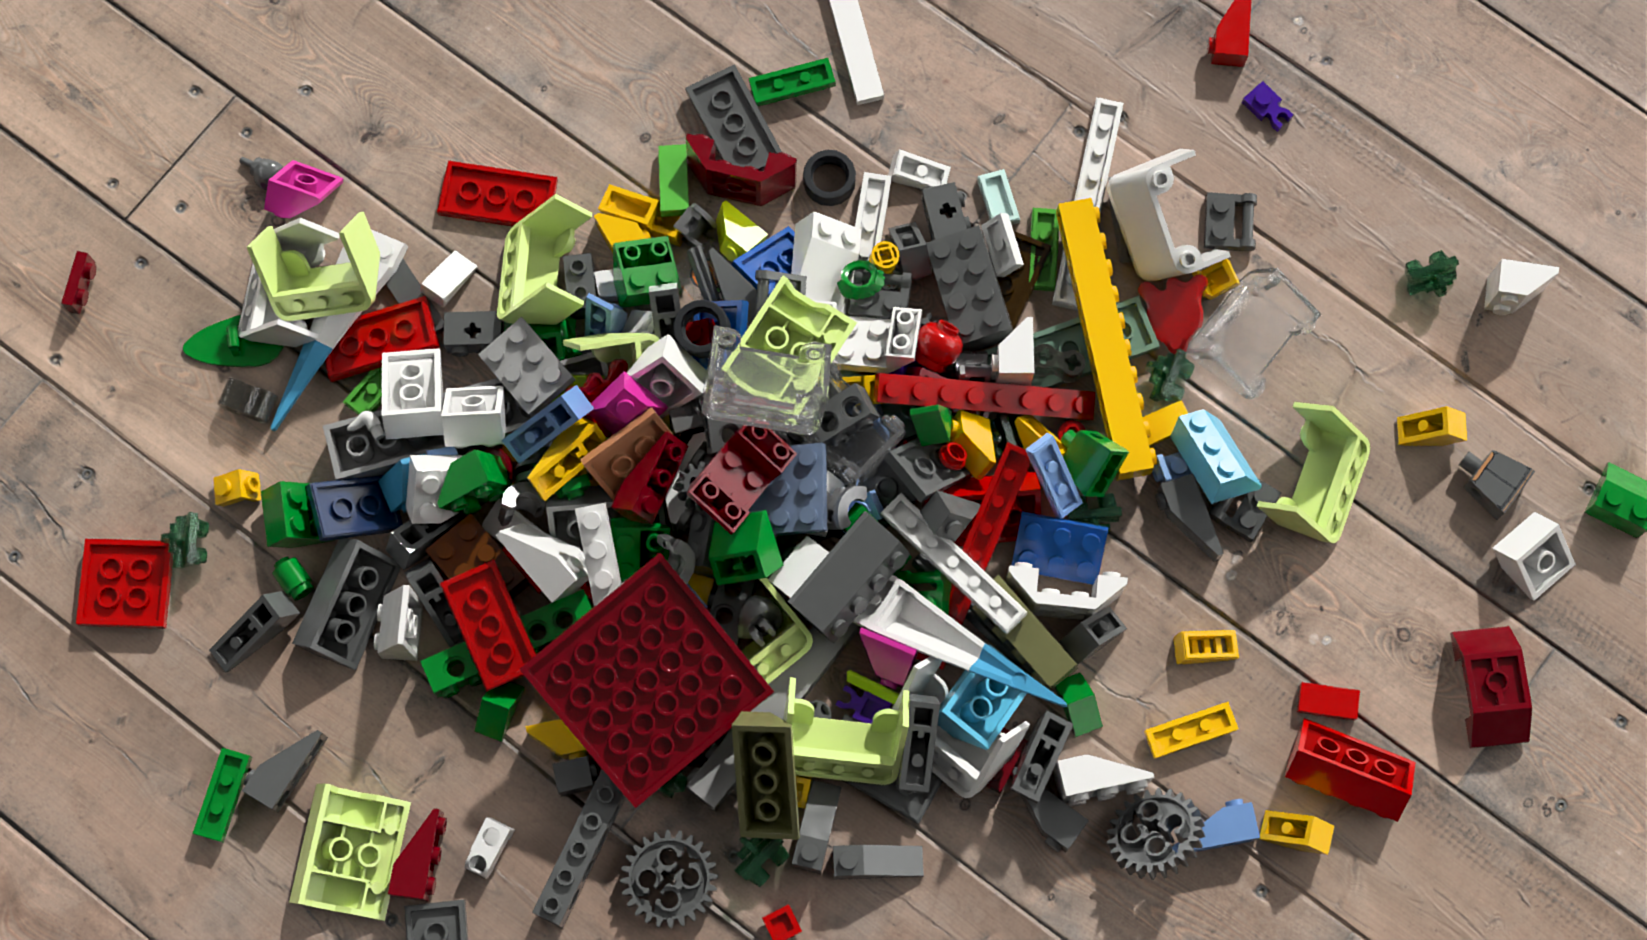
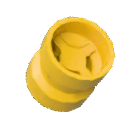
M882 241L873 247L868 262L874 264L877 270L884 271L886 274H892L900 257L899 250L893 243Z

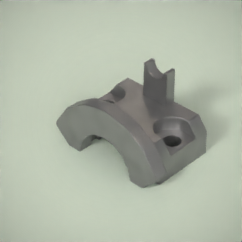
M693 203L691 207L686 209L673 227L684 236L682 241L691 248L700 246L704 250L705 248L697 240L702 233H707L709 229L714 230L717 224L705 210Z
M962 351L954 363L955 380H970V378L979 377L983 379L982 382L990 381L992 366L987 365V351Z
M518 482L509 486L503 493L498 520L501 526L509 525L514 515V510L519 509L532 513L535 518L542 516L547 500L541 499L530 482Z
M866 486L836 487L832 495L827 491V529L844 530V528L850 526L851 521L848 517L849 505L852 501L865 502L867 498Z
M667 533L657 535V543L669 551L667 562L687 584L694 573L696 564L692 548L680 539H675Z

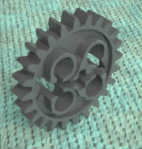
M1157 788L1155 795H1151L1147 789L1145 790L1144 798L1134 794V803L1131 804L1128 801H1124L1126 809L1124 811L1115 810L1119 819H1110L1109 821L1113 829L1107 830L1110 838L1107 844L1111 849L1110 852L1114 860L1117 861L1121 869L1126 868L1129 875L1136 872L1139 879H1142L1148 873L1151 880H1154L1156 874L1161 872L1165 879L1167 878V870L1171 869L1175 874H1178L1177 866L1179 864L1185 867L1189 866L1186 860L1187 857L1197 858L1193 848L1203 847L1200 838L1205 837L1202 829L1205 824L1198 808L1194 806L1190 798L1186 800L1181 792L1175 796L1172 789H1169L1163 795L1161 789ZM1135 814L1142 823V825L1137 824L1141 833L1139 837L1132 825ZM1179 827L1174 830V833L1180 843L1178 845L1179 849H1177L1178 852L1176 853L1170 844V842H1175L1171 835V832L1174 828Z
M669 829L665 832V838H660L657 832H654V841L652 842L643 837L645 845L643 848L635 844L633 846L637 855H626L628 861L631 862V866H623L621 868L622 871L629 874L628 877L620 879L622 884L629 885V888L622 892L623 896L633 897L627 903L628 907L638 905L639 907L635 915L638 917L645 912V923L647 924L653 918H656L657 928L662 926L664 920L667 921L670 929H673L675 920H678L682 927H684L685 917L687 916L694 922L697 921L694 912L698 910L705 914L703 902L713 903L711 897L707 895L708 892H717V888L710 884V881L718 879V875L710 873V870L716 867V863L706 862L712 855L711 852H700L704 846L702 841L695 846L692 845L693 835H690L686 840H682L683 835L680 830L675 838H672ZM684 847H687V853H689L690 858L700 859V862L689 863V870L696 871L699 874L698 882L693 886L685 885L682 880L685 871L681 869L674 876L676 883L674 885L668 883L660 891L663 896L667 893H675L678 896L677 905L674 908H665L662 905L661 899H656L655 911L652 912L650 901L639 899L640 896L650 895L651 893L649 888L641 886L640 879L642 875L648 872L655 874L657 879L654 887L658 890L665 882L663 875L665 873L672 875L679 867L676 862L669 866L662 864L661 855L667 850H672L676 852L678 859L681 860L683 859Z

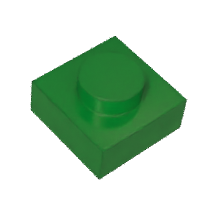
M584 474L570 479L556 491L558 499L567 497L568 501L584 496V491L591 485L588 475Z

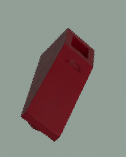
M665 432L623 481L611 508L630 521L653 524L689 446L670 432Z
M434 808L394 862L388 895L428 902L429 895H434L436 889V877H433L434 866L440 864L442 848L438 847L440 835H445L447 818L443 817L444 812L440 809Z

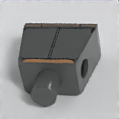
M1492 450L1483 461L1471 452H1468L1459 463L1460 467L1472 475L1464 486L1465 490L1496 520L1505 514L1535 473V470L1495 450Z

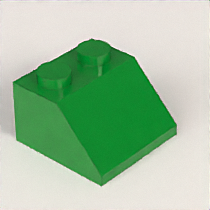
M1608 462L1584 513L1635 538H1639L1647 532V480Z

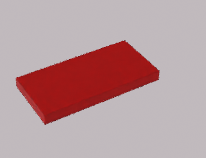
M448 160L437 213L439 216L513 227L556 194L558 178Z
M422 296L358 316L325 360L329 380L335 382L382 367V353L438 349L439 343L428 298Z
M491 560L441 582L440 586L486 691H491L524 676L519 668L534 657L536 653L495 560Z

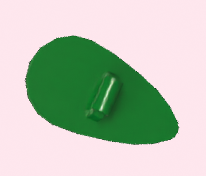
M237 315L200 330L184 343L183 351L194 360L206 364L243 368L260 367L271 363L280 355L284 346L254 342L239 337L238 327L241 315Z

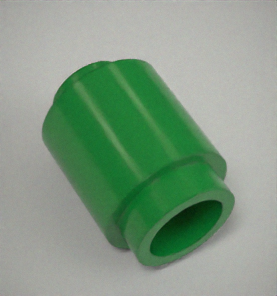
M286 556L275 563V570L272 572V575L288 597L298 601L314 589L311 584V577L296 557L289 558Z

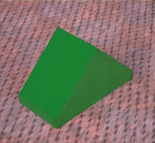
M941 405L910 409V416L921 446L950 442L951 409Z
M1081 672L1067 677L1055 686L1057 695L1067 704V707H1063L1068 721L1073 724L1072 731L1075 738L1103 727L1095 694Z
M509 682L486 692L481 700L474 731L503 742L525 688Z

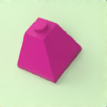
M292 160L268 180L264 210L274 213L277 217L290 219L321 203L343 183L344 178Z
M624 371L591 403L594 409L588 415L614 435L652 407L660 416L668 409V406Z
M861 627L859 632L860 640L876 678L881 679L879 684L896 691L897 686L903 688L917 657V650Z

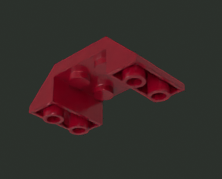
M687 133L686 135L688 165L709 195L763 206L796 187L797 158L787 153L779 152L776 154L769 152L764 172L752 166L740 167L732 165L726 160L716 161L714 139H710L704 134L692 135Z
M753 414L720 448L691 483L687 495L732 535L749 515L750 512L748 510L770 482L785 470L797 453Z
M1510 626L1451 632L1455 662H1462L1471 715L1465 719L1469 748L1530 742L1532 720L1530 690L1523 651Z

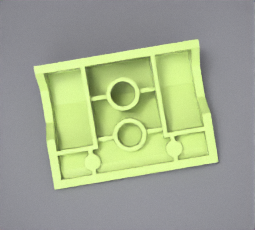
M782 276L722 367L718 380L734 390H740V394L796 419L857 322L829 304L818 303L795 290L788 278Z
M326 783L316 784L289 903L385 921L390 900L388 890L392 868L400 855L411 802L343 789Z

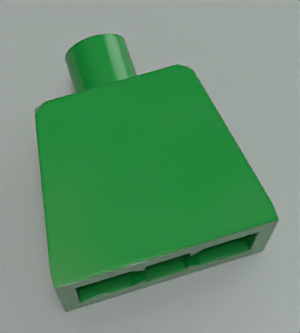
M1073 430L1067 431L1061 438V443L1067 448L1063 459L1074 484L1084 496L1104 497L1128 456L1129 451L1096 431L1080 430L1077 433Z

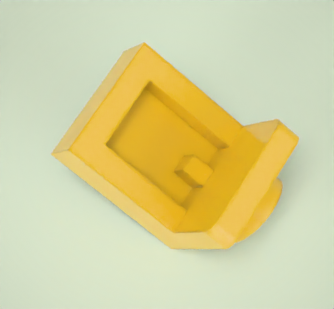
M1224 259L1202 271L1197 270L1192 273L1193 276L1201 274L1208 279V286L1203 292V297L1209 300L1240 285L1229 259Z
M237 469L213 478L215 505L225 507L243 500L254 502L261 500V485L258 473Z

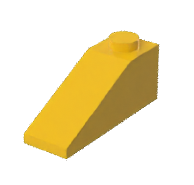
M582 417L559 434L527 477L542 500L546 501L585 468L580 459L607 440L595 422Z

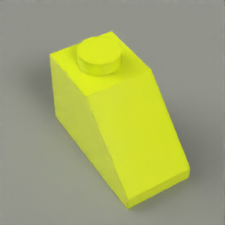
M727 200L722 202L716 218L719 251L729 261L733 262V260L764 242L768 234Z

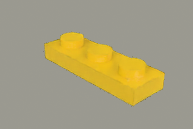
M1225 702L1146 729L1144 733L1154 759L1233 733L1239 730L1229 702Z

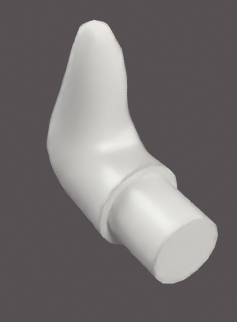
M370 411L360 413L347 427L348 431H355L366 425L375 440L385 436L381 422Z

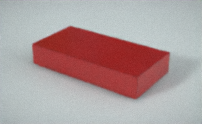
M1301 682L1297 712L1356 721L1358 719L1360 690Z

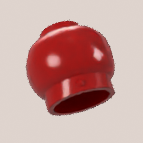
M939 320L938 323L929 322L923 325L919 330L915 360L930 370L943 373L947 366L956 362L962 352L963 343L958 336V328L944 320Z

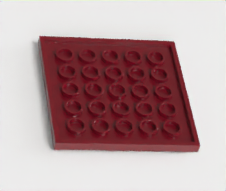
M661 553L653 557L519 668L634 808H637L732 728L733 722L741 711L751 712L774 692Z

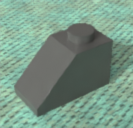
M916 222L888 228L891 242L899 250L898 267L901 273H912V281L921 280L927 275H932L927 244Z
M936 490L920 513L934 535L956 541L978 513L980 504Z
M1110 606L1080 622L1059 642L1078 665L1101 650L1127 628Z

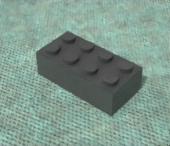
M978 225L927 242L928 254L949 323L959 330L958 336L963 343L962 351H978L1001 343L1013 331V327L980 226Z

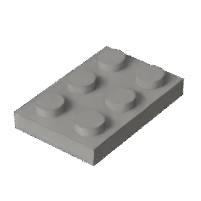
M522 317L478 354L531 417L540 412L576 380Z

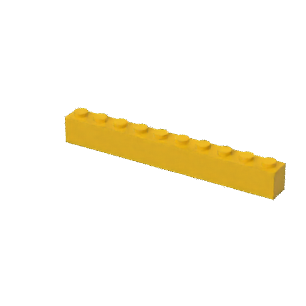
M1092 198L1059 203L1056 217L1106 437L1129 451L1128 456L1116 474V481L1150 475L1154 465H1157V457L1154 448L1149 447L1147 439L1151 436L1150 427L1147 420L1143 421L1141 410H1144V401L1142 394H1137L1135 383H1138L1137 371L1135 366H1130L1128 356L1132 355L1129 339L1124 340L1122 329H1125V319L1122 312L1118 313L1116 305L1119 302L1118 289L1116 285L1112 286L1110 276H1113L1111 260L1105 258L1104 250L1107 249L1105 234L1100 233L1098 223L1101 222L1098 206H1093Z

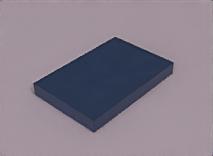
M384 475L309 483L306 486L320 541L391 533L403 525L400 511H390L378 481Z

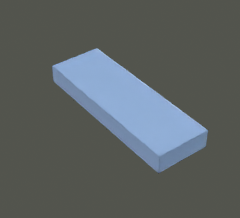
M1046 433L1025 449L1055 517L1059 519L1064 518L1083 502L1054 436Z

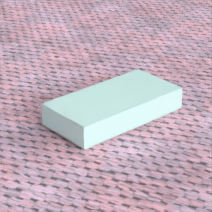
M1005 170L978 176V185L989 219L1000 213H1006L1009 215L1011 225L1020 223L1019 213Z

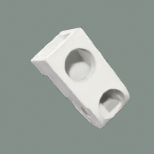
M486 818L470 849L471 852L464 868L487 879L515 829L493 818Z

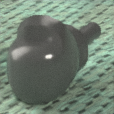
M241 157L239 160L241 164L250 167V174L254 177V182L263 190H267L268 180L283 168V165L266 158L257 157L252 161Z

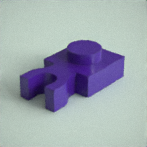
M1263 81L1249 92L1241 102L1260 121L1267 117L1276 132L1283 126L1278 121V117H1283L1289 122L1294 116L1288 109L1279 106L1282 99Z
M847 685L844 686L843 690L851 694V701L843 703L838 700L836 706L840 708L854 709L853 718L872 724L873 717L878 711L891 709L893 705L867 691L860 697L853 688Z

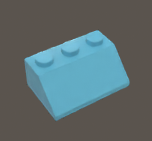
M1204 409L1178 417L1170 438L1211 504L1261 489V483L1220 419Z
M991 644L988 645V646H990L991 648H993L995 651H997L999 654H1001L1003 657H1005L1002 653H1000V652H999L996 648H994ZM965 670L940 704L938 726L953 738L988 750L1027 693Z

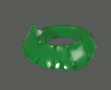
M858 260L851 262L841 272V280L837 282L838 289L843 297L853 300L874 296L875 293L884 287V271L877 270L876 266L868 261ZM857 269L867 270L871 274L869 282L862 286H856L851 283L848 276Z
M571 316L560 322L562 341L576 338V319ZM564 346L567 359L582 355V352Z

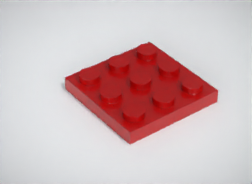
M85 538L76 624L87 627L166 629L175 543L172 541Z

